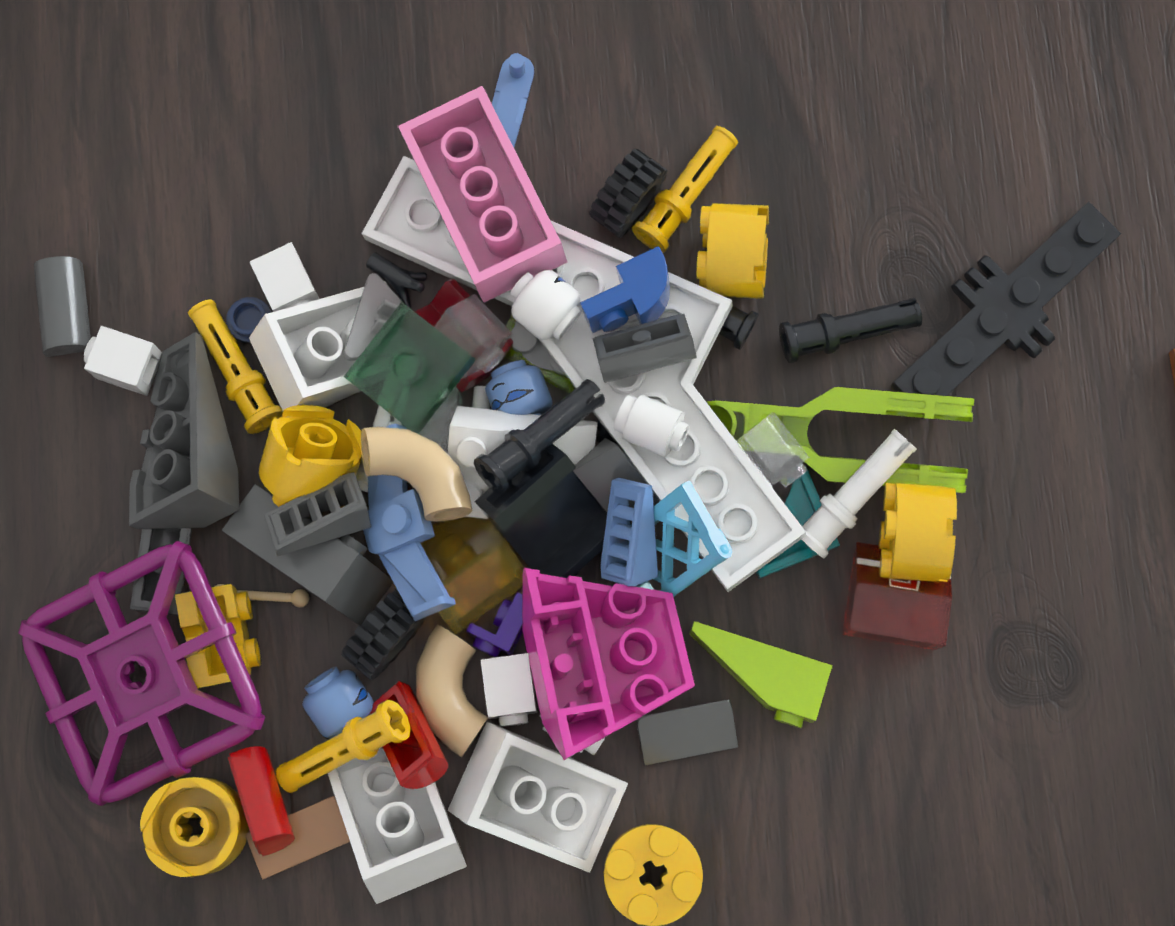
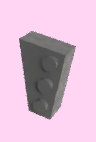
M255 484L239 505V510L234 512L222 531L358 625H362L366 620V616L373 612L376 605L392 585V579L363 557L368 548L349 535L277 557L264 514L278 508V506L272 501V493L269 494ZM311 516L302 518L304 526L313 522ZM292 522L283 524L286 536L295 532Z

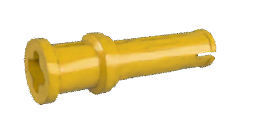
M716 126L671 188L658 192L654 198L656 203L642 222L638 221L632 227L634 235L642 243L651 249L659 246L662 253L668 249L669 238L681 223H687L691 218L692 209L690 206L713 178L732 149L738 145V140L730 131L721 126ZM710 157V161L708 162V164L705 166V168L693 182L692 178L694 177V175L697 173V171L700 169V167L703 165L706 159ZM663 217H665V221L660 226V228H658L659 222L662 220Z
M209 299L196 304L189 310L188 315L195 323L210 354L228 383L226 385V395L230 401L236 402L246 420L244 427L247 433L254 434L270 428L272 420L275 417L276 419L281 417L283 411L280 406L274 405L265 389V377L257 370L251 369L236 339L219 313L214 300ZM215 331L219 335L222 343L228 351L230 358L226 356L224 350L222 349L219 341L217 340L214 334ZM252 398H254V400L256 401L258 409H256L254 403L252 402Z
M386 700L377 706L376 712L365 718H352L346 722L342 733L313 747L296 758L280 764L276 769V777L280 786L288 793H293L298 788L330 773L332 770L355 758L369 760L377 755L379 748L390 742H403L410 735L408 717L398 703L393 700Z

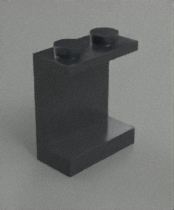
M551 444L540 453L541 459L539 464L533 469L525 468L508 482L507 490L499 494L489 488L474 502L530 569L540 570V574L568 578L569 575L576 576L598 553L602 552L607 512L601 508L573 472L576 466L570 458L554 444Z

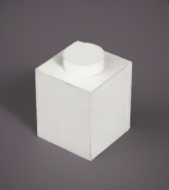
M292 242L250 261L273 312L319 299Z
M101 326L97 337L93 336L85 348L84 362L86 364L84 369L98 380L148 396L160 364L162 352L152 342Z
M528 653L482 659L481 667L488 718H499L500 727L528 723L527 714L537 713Z

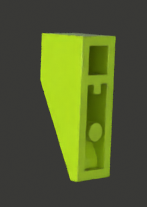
M694 621L689 635L764 708L775 711L774 720L797 728H802L803 721L809 723L816 721L833 665Z

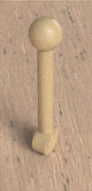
M297 589L293 593L237 590L238 593L247 591L250 600L292 602L295 607L299 608L307 605L309 601V594L303 589Z

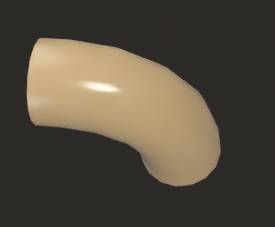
M387 427L362 429L361 451L366 475L397 476L409 482L419 494L425 520L435 522L454 520L467 516L472 512L470 495L460 468L438 443L409 429Z
M436 625L429 635L416 665V699L432 732L452 752L462 758L488 720L486 715L478 711L467 700L463 690V674L476 650L449 630Z

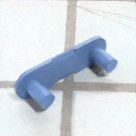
M519 53L512 54L502 64L492 101V106L513 147H515L534 78L532 62Z

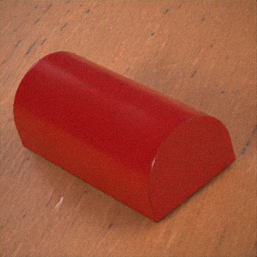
M398 681L373 703L370 714L376 712L377 706L386 700H393L404 710L410 723L409 738L401 743L390 742L383 746V749L400 786L408 789H419L439 780L447 771L448 762L411 687L406 683Z
M254 746L229 753V764L251 837L259 855L262 854V857L286 848L294 841L295 836L268 750L265 747Z

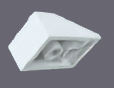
M364 287L264 314L250 335V342L282 411L295 405L327 407L387 380L393 360L392 357L349 361L343 355ZM421 354L406 356L423 362Z
M457 406L449 428L448 455L459 466L470 495L472 512L466 517L488 519L474 502L489 489L477 473L474 459L481 454L488 455L505 441V434L511 430H524L541 415H516L499 410ZM581 420L553 444L563 451L573 464L576 465L595 448L597 422Z
M486 722L448 811L467 825L590 873L628 783L571 757L563 760L560 753L495 724Z
M383 747L379 748L377 755L369 760L355 758L328 773L362 879L376 904L467 867L435 782L419 789H408L400 786Z

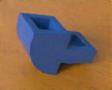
M659 246L617 265L616 269L620 284L580 302L584 317L592 334L601 329L604 332L616 330L626 324L629 320L628 317L634 314L640 325L658 320L662 315L670 296V282L666 260Z

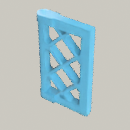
M690 481L678 486L654 506L655 525L659 521L663 522L662 541L656 539V550L662 553V572L658 570V577L653 580L661 583L660 591L673 593L674 597L718 564L731 557L732 548L721 529H718ZM681 504L689 515L688 521L675 516V509ZM674 527L688 533L687 552L674 547ZM699 538L709 552V555L703 559L699 558ZM673 558L687 564V571L677 578L673 577ZM648 581L634 586L654 590Z

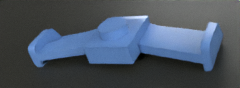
M399 424L387 426V428L407 429ZM368 476V515L371 528L363 530L368 550L379 555L413 620L418 621L455 605V599L449 596L420 544L434 537L435 534L431 521L425 520L423 505L418 492L415 489L407 491V481L397 476Z

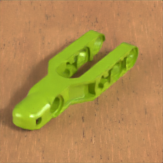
M834 387L801 407L717 400L707 401V404L743 450L794 454L800 457L825 480L846 483L866 460L819 456L812 449L808 441L807 430L809 423L819 412L834 410L973 422L972 406H974L975 399ZM902 463L885 483L945 486L955 488L958 493H966L967 485H965V479H967L968 469Z

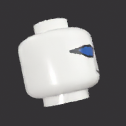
M552 270L541 271L535 276L527 272L516 283L510 293L516 298L511 309L513 318L540 340H547L553 336L557 340L561 339L582 313V310L578 308L580 302L579 293Z

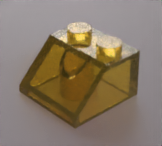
M464 516L454 520L438 521L432 526L435 536L420 543L449 596L453 597L456 601L455 605L438 612L455 635L469 626L470 622L474 624L483 614L505 598L515 594L523 586V565L489 519Z

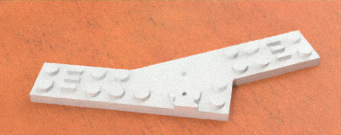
M403 156L362 232L363 237L366 241L477 290L415 161ZM551 221L562 243L567 263L552 271L579 293L580 302L620 284L616 266L634 258L633 256ZM668 272L670 296L668 304L658 320L681 313L685 314L697 358L604 383L592 338L637 326L640 323L634 314L628 317L629 320L626 324L616 330L604 332L601 329L592 334L579 302L578 308L582 310V313L571 329L559 340L553 336L547 340H540V342L575 389L586 379L593 381L600 388V391L593 396L596 398L599 394H603L605 404L596 408L593 413L636 467L646 484L652 485V492L659 501L681 484L688 481L692 483L718 529H721L732 548L731 557L712 569V572L726 591H731L806 536V531L693 386L733 306L732 300ZM512 289L495 297V299L510 306L513 305L516 298L510 294ZM627 395L636 398L644 395L685 413L683 423L689 425V431L678 452L672 449L664 457L624 440L623 434L614 430L617 413ZM682 504L675 509L676 517L688 521L689 515ZM682 531V532L685 534V536L688 538V533ZM699 538V554L702 558H705L709 555V552Z

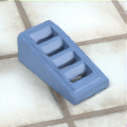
M616 478L611 482L601 558V578L626 586H636L658 577L652 485ZM629 500L635 501L634 508L629 507Z

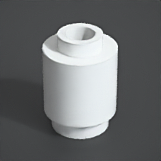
M627 395L617 413L614 430L622 433L624 440L666 457L672 449L677 452L681 449L687 437L689 425L683 423L685 413L644 395H640L638 398Z

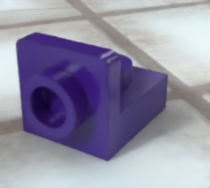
M517 592L512 602L507 599L503 601L493 622V625L499 627L496 635L470 622L466 632L475 638L472 644L473 647L495 658L499 656L501 651L510 656L513 654L523 634L522 594Z

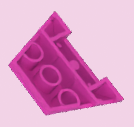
M523 569V636L529 655L542 723L563 760L568 759L695 686L673 593L617 583L609 586L586 582L582 580V577L569 575L568 578L540 574V570Z

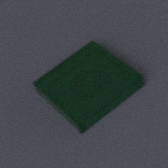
M401 302L344 375V378L411 431L419 434L476 359Z

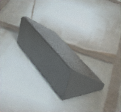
M606 438L580 460L573 470L605 512H608L611 482L613 479L623 478L646 484L636 467L618 445ZM653 493V507H654V506H655L657 503H659L660 501L658 500V498H657V497L655 496V494ZM629 500V507L634 508L635 501Z
M730 699L645 715L636 720L645 766L738 748Z

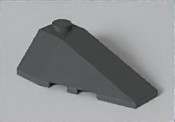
M194 332L162 351L150 400L156 406L154 420L150 429L143 430L140 445L146 447L141 470H133L130 481L129 526L135 529L205 528L239 510L237 463L204 341L200 334Z

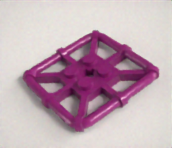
M176 541L173 545L169 544L158 547L108 574L101 571L91 576L88 584L39 608L29 616L28 620L21 621L18 633L22 636L24 652L49 711L45 713L50 725H56L78 780L88 794L89 801L103 806L106 803L123 800L171 776L180 778L191 772L193 765L243 742L255 730L262 729L265 715L261 713L262 707L259 695L234 641L233 636L236 635V630L232 622H226L203 567L195 554L192 553V548L188 544ZM163 567L148 614L127 625L115 597L116 590ZM183 571L208 631L178 645L167 615L181 572ZM96 601L109 634L87 645L50 630L48 625ZM215 644L241 707L198 690L185 659ZM43 645L77 658L91 690L67 701ZM135 661L146 669L147 676L145 677L144 685L140 681L132 682L130 679V674L135 671L133 664ZM97 703L109 730L97 769H95L73 717L77 712ZM189 704L235 724L183 749L179 746L167 714ZM148 724L163 759L115 782L114 776L128 733Z

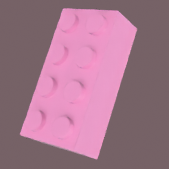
M483 86L398 126L483 303L513 289L527 272L535 276L541 271L553 270L567 263L562 243Z

